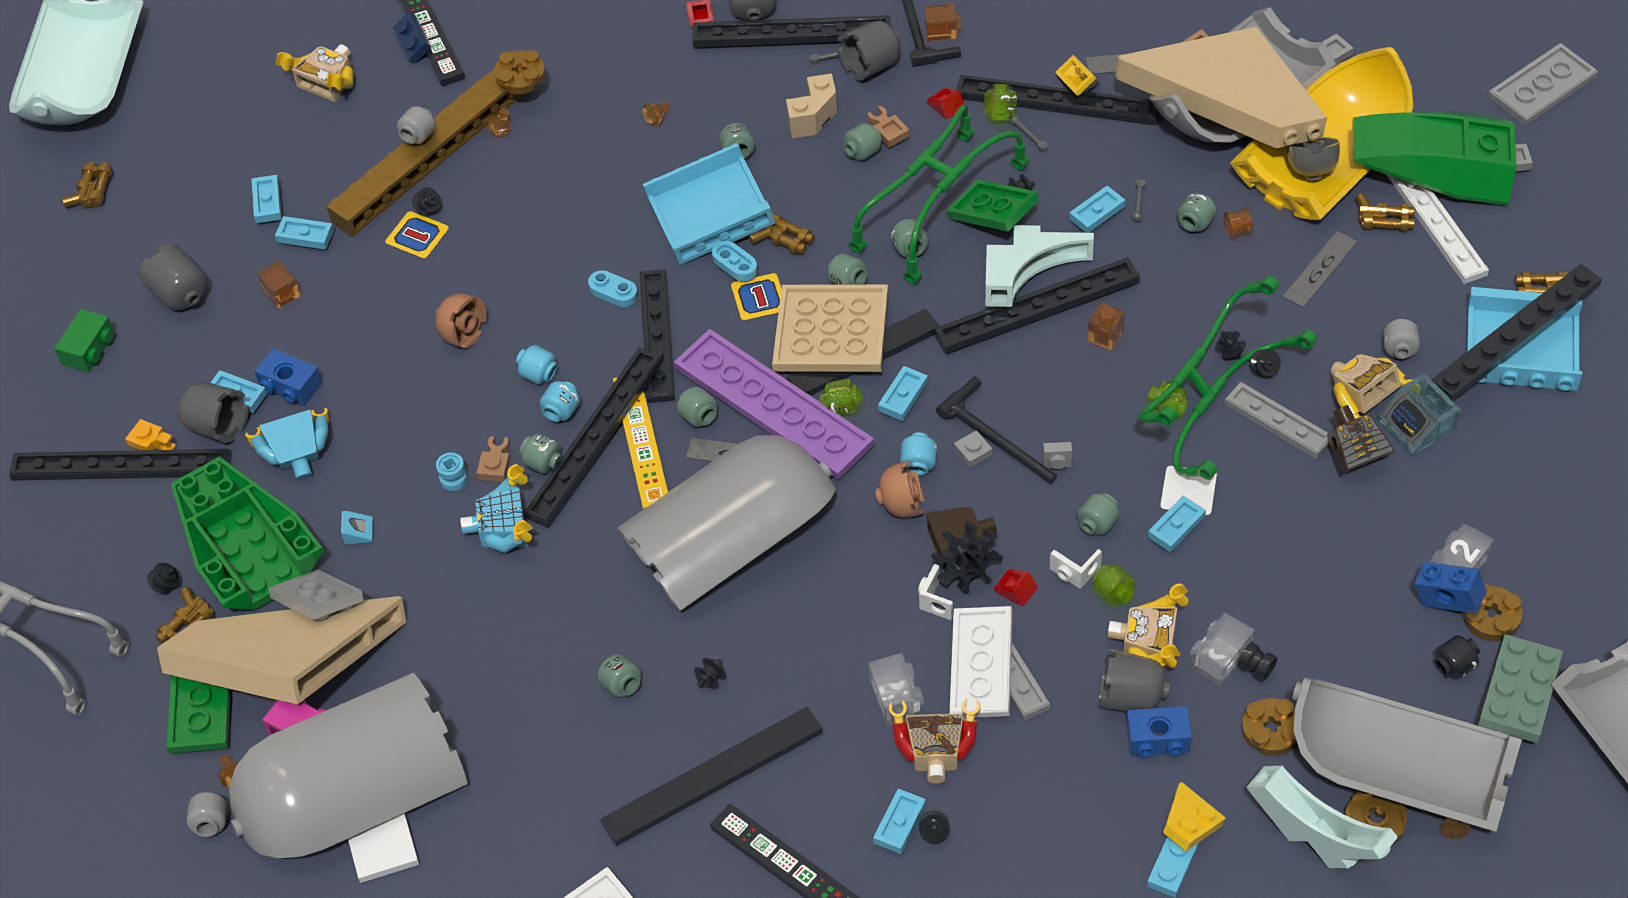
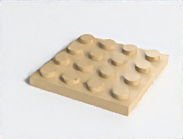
M782 285L772 362L773 371L881 372L889 293L888 285Z

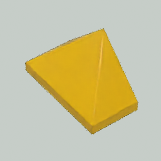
M1074 55L1055 72L1077 96L1100 84L1097 78Z

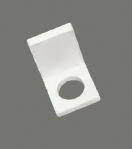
M1098 549L1080 567L1059 552L1053 550L1050 553V570L1055 572L1061 580L1069 581L1081 589L1101 567L1102 551Z
M934 564L928 577H923L918 588L919 609L951 620L953 617V602L933 595L940 582L937 578L940 574V566ZM932 602L942 605L946 610L936 608Z

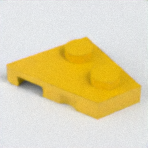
M1183 782L1179 783L1163 833L1183 850L1188 851L1222 827L1226 818Z

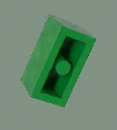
M80 309L54 348L60 364L89 373L94 364L99 361L101 353L107 344L113 340L115 333L109 317Z

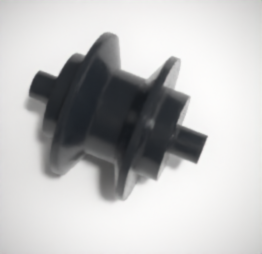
M1020 174L1018 181L1010 177L1009 184L1007 185L1033 191L1032 187L1035 186V182H1030L1028 177L1026 178L1024 174Z
M425 187L413 196L412 204L419 214L429 216L440 208L441 199L434 189Z
M1222 331L1215 345L1217 349H1224L1222 358L1240 359V354L1246 346L1245 341L1237 340L1240 333L1238 331Z
M1272 349L1257 350L1250 359L1251 370L1259 377L1273 376L1279 371L1281 366L1279 355Z
M161 562L148 573L147 581L154 591L160 594H167L179 583V574L172 565Z
M703 658L702 664L704 667L694 668L698 681L697 685L700 688L704 686L716 689L718 686L716 679H725L726 674L721 665L723 661L721 659Z
M932 810L926 812L921 817L919 832L926 842L937 844L943 842L948 837L950 826L949 820L944 813Z

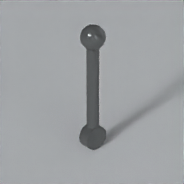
M838 52L824 55L812 54L810 55V63L817 64L820 60L839 57Z
M1017 115L1011 117V124L1017 125L1038 145L1039 151H1047L1048 143L1046 141L1039 140L1020 122V118Z
M1138 179L1135 183L1137 198L1132 219L1136 222L1142 219V213H1140L1142 191L1146 187V181L1143 179Z

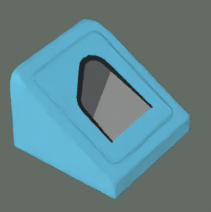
M342 511L341 534L344 544L373 542V517L350 511Z

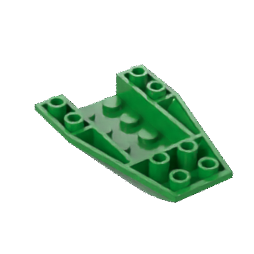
M1461 111L1383 113L1353 118V163L1456 199L1508 205L1517 167L1515 124L1508 119Z
M217 457L170 483L196 570L223 608L247 610L260 608L273 600L270 598L269 587L310 573L323 552L322 546L294 510L221 457Z

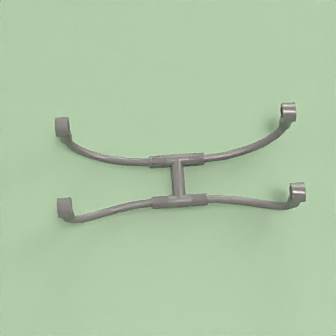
M0 581V594H2L0 596V615L14 599L28 606L33 605L48 611L86 619L101 625L107 630V636L111 642L109 647L110 653L118 657H123L127 653L129 642L123 640L118 630L107 620L88 612L38 600L34 595ZM0 623L1 636L5 638L10 637L24 645L51 670L64 689L63 694L67 700L66 711L76 716L81 715L86 707V701L77 696L74 688L69 685L55 663L34 643L13 631L11 627Z

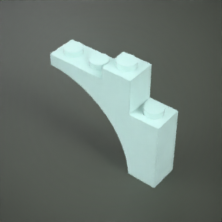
M1015 225L1014 245H987L985 306L1012 307L1018 290L1035 274L1063 263L1093 260L1094 233L1040 232V226Z
M1264 766L1246 787L1288 841H1308L1328 868H1350L1358 859H1381L1390 852V846L1398 838L1391 828H1382L1359 822L1326 805L1299 784L1283 766Z

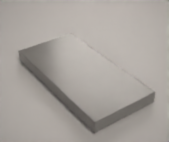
M1559 43L1491 89L1488 93V98L1526 126L1595 79L1598 70Z

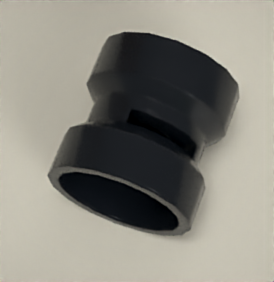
M1250 642L1241 653L1237 667L1245 672H1253L1256 679L1264 682L1274 670L1278 657L1270 652L1264 654L1260 646Z

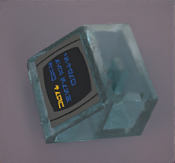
M1424 373L1403 385L1378 414L1377 419L1412 455H1415L1455 431L1461 409Z

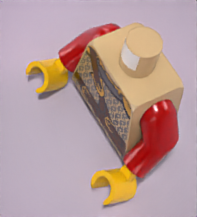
M967 698L963 701L962 709L966 713V718L964 719L963 714L906 715V720H903V715L907 710L905 702L901 700L902 711L899 714H895L892 711V703H889L888 712L894 717L892 728L895 745L907 761L913 762L916 771H927L928 782L933 784L944 782L945 771L956 770L958 761L965 759L975 745L977 731L975 714L981 708L978 700L976 702L977 708L973 712H969L966 709Z

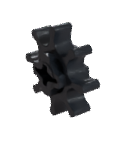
M969 520L965 522V532L959 538H955L948 530L943 531L942 535L949 540L948 549L944 553L933 552L931 554L932 559L938 564L947 563L944 572L937 576L938 580L944 585H948L953 578L959 577L957 587L964 593L970 591L969 583L975 576H979L984 582L989 584L992 579L985 573L986 565L991 561L1001 562L1003 560V556L996 550L988 552V545L997 539V535L990 529H986L980 537H975L977 526ZM965 552H966V554L968 555V557H969V559H970L969 562H968V560H967V557L964 555Z

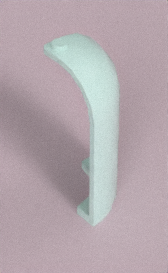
M43 0L9 103L10 113L36 123L70 125L84 121L107 108L115 95L143 1L98 0L91 2L86 0Z

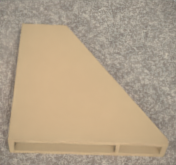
M1257 27L1118 56L1115 75L1118 80L1157 97L1177 94L1182 99L1187 110L1274 148L1323 138L1327 120L1326 115Z
M399 596L364 600L354 604L353 608L328 614L329 616L323 620H312L293 609L195 621L157 647L162 673L298 705L406 623L403 600Z

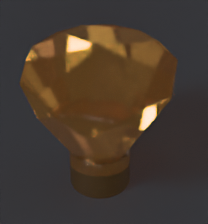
M667 102L643 105L642 114L645 121L652 126L660 124L664 113L670 110V105Z
M501 108L499 114L491 118L487 124L490 132L497 136H506L510 133L511 125L508 119L510 112L507 108Z
M224 755L219 760L222 766L219 780L222 786L229 787L239 762L232 761L229 755Z
M1446 817L1441 825V833L1448 839H1461L1468 835L1471 830V824Z

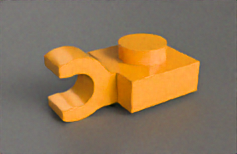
M141 419L125 438L128 446L138 450H153L154 448L158 450H174L176 444L170 442L172 436L165 433L162 427Z

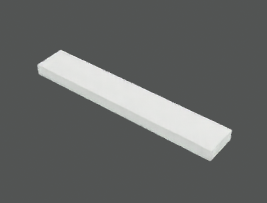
M1387 175L1409 207H1414V215L1463 284L1488 276L1489 269L1433 191Z

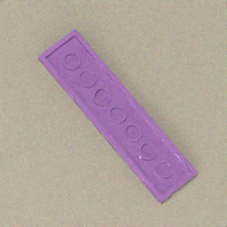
M711 329L674 361V369L772 435H779L798 443L818 464L824 461L832 472V476L838 480L874 446L873 437Z

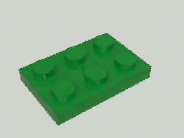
M977 179L946 211L949 219L1009 231L1039 201V197L1036 191Z
M171 675L167 750L169 754L228 748L231 689Z

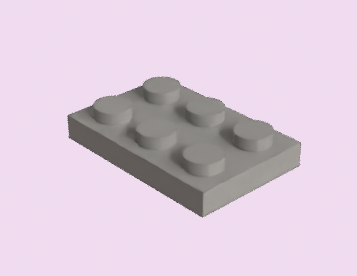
M315 570L269 587L271 599L312 620H323L329 616L328 614L353 608L354 604L364 601L362 590L320 570Z

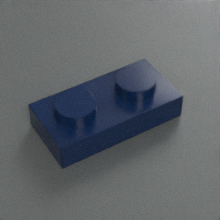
M408 11L393 29L408 60L416 63L431 48V45L417 16Z

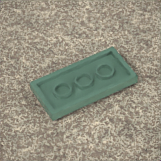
M1505 634L1478 726L1538 743L1553 691L1551 683L1556 680L1563 651Z

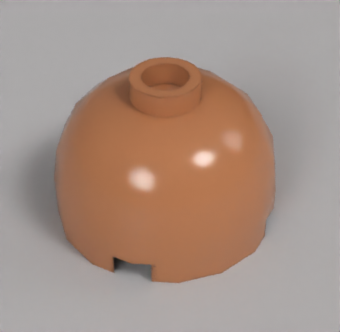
M457 293L450 295L437 308L435 323L437 332L442 339L454 346L468 348L475 344L483 332L479 328L481 322H486L485 304L481 299L470 294Z
M910 460L896 463L887 468L880 478V488L876 489L878 503L880 505L884 504L887 511L896 517H915L923 515L925 508L919 509L918 500L924 502V495L917 471L911 472L908 467L913 465Z

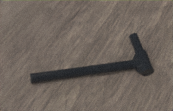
M902 0L916 49L910 52L912 66L961 56L960 46L939 50L926 47L913 1Z
M974 376L960 390L954 391L936 408V413L942 419L957 416L1050 484L1056 480L1057 474L964 409L965 399L982 384L978 377Z

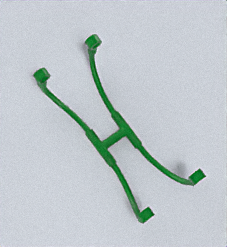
M965 104L958 108L942 135L937 140H934L906 169V172L860 209L852 226V240L848 245L854 253L860 254L867 247V242L862 236V226L860 223L871 207L902 185L911 176H915L924 165L945 175L922 207L912 231L909 256L907 257V270L903 274L904 279L912 285L916 284L922 277V273L918 269V258L916 256L919 231L928 210L940 193H944L978 154L1002 139L1014 137L1017 140L1015 143V156L1011 159V164L1015 169L1021 171L1029 163V159L1025 155V142H1023L1021 134L1016 131H1006L991 137L975 148L968 156H964L954 167L934 158L933 156L942 148L943 142L950 135L959 119L960 128L956 131L957 136L962 141L967 142L974 135V129L970 126V113H968V107Z
M1266 276L1261 282L1249 283L1247 286L1236 291L1228 299L1200 348L1195 350L1172 379V384L1137 415V419L1141 422H1161L1166 426H1170L1178 416L1175 409L1170 406H1164L1161 411H1151L1165 401L1176 388H1180L1188 377L1196 386L1202 398L1193 408V413L1185 423L1173 453V466L1181 475H1186L1187 477L1201 476L1206 480H1211L1217 473V466L1209 460H1205L1198 466L1181 467V449L1195 420L1202 416L1226 385V380L1240 366L1249 361L1254 352L1283 346H1301L1305 349H1311L1317 341V336L1314 332L1304 330L1301 335L1286 337L1284 340L1260 346L1233 363L1222 376L1217 377L1210 387L1200 375L1196 367L1206 355V350L1213 341L1230 308L1246 293L1255 294L1263 292L1266 295H1273L1279 287V282L1272 276Z

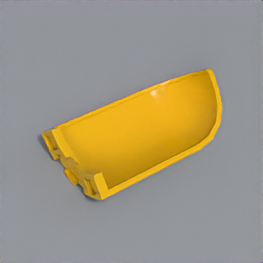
M1391 47L1375 49L1345 60L1322 74L1305 89L1327 117L1323 137L1336 138L1340 143L1339 161L1330 173L1322 175L1320 180H1307L1306 175L1297 173L1289 164L1287 146L1274 148L1254 139L1230 162L1241 179L1250 188L1255 186L1265 195L1264 200L1275 208L1281 210L1284 207L1294 212L1295 217L1321 220L1370 170V168L1353 163V118L1372 114L1412 112L1413 110L1412 85L1399 55Z

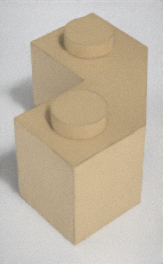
M832 73L807 77L808 96L786 99L787 121L791 139L817 135L822 129L824 122L828 118L832 119L837 113L836 90Z

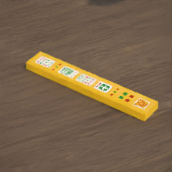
M643 390L623 419V426L642 507L645 509L668 493Z

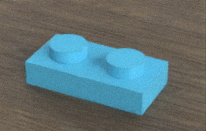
M277 175L252 178L253 209L256 223L282 220Z
M1106 186L1069 212V220L1085 233H1089L1125 207V199L1109 186Z
M283 216L275 238L278 243L326 250L334 228L332 223Z
M903 366L878 404V411L903 421L928 383V375Z
M221 370L218 371L210 382L243 392L245 394V397H243L244 404L249 405L250 413H254L267 395L264 386Z
M1183 495L1148 531V538L1171 552L1205 517L1206 510Z
M898 789L873 837V844L902 854L926 806V799Z
M1167 836L1147 881V887L1176 898L1198 849V844L1185 851Z

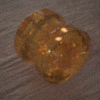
M1242 208L1236 213L1232 211L1224 213L1225 229L1230 238L1236 237L1239 233H1252V218L1247 208Z

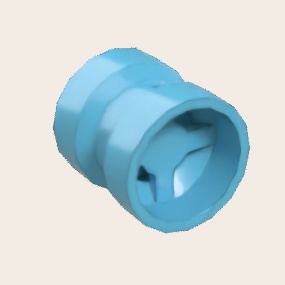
M446 453L436 461V469L441 486L449 491L459 490L467 482L464 462L459 454Z

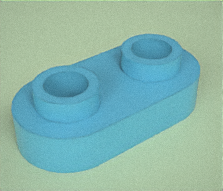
M720 241L713 246V262L738 281H749L756 276L757 262L755 258L735 243Z
M603 270L594 272L588 279L589 290L595 297L619 307H628L637 301V287L627 279Z

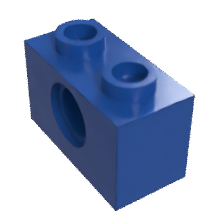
M274 348L255 370L259 385L264 386L268 394L274 393L289 403L295 402L304 407L322 385L318 367Z
M1424 562L1414 583L1422 606L1475 614L1478 613L1487 593L1480 570L1461 566Z
M1187 706L1127 710L1126 729L1130 756L1147 758L1158 754L1178 756L1183 753H1190L1192 737ZM1155 732H1161V733H1163L1164 735L1158 736V735H1155L1154 733H1155Z

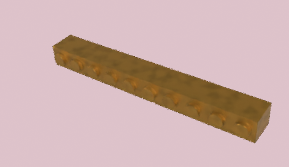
M493 68V70L482 79H479L471 88L462 93L454 102L442 109L434 117L435 129L423 143L409 144L404 141L376 166L369 169L359 180L352 183L337 198H334L326 206L331 223L349 236L354 237L524 94H511L506 92V89L501 85L499 87L496 83ZM519 70L516 72L517 74H522V71L524 70Z

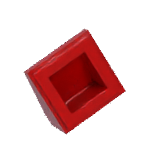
M711 0L686 2L690 27H693V22H714Z
M943 88L926 100L934 110L946 119L955 115L958 108L964 104L960 91Z
M1008 569L993 589L996 593L1015 604L1024 606L1038 586L1030 572Z

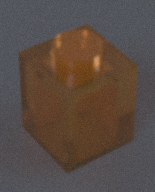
M954 3L925 6L927 41L957 39V28H961L960 13H955Z
M280 260L257 273L262 290L277 308L300 297L295 278Z
M1100 302L1089 320L1088 341L1112 351L1124 332L1125 311Z

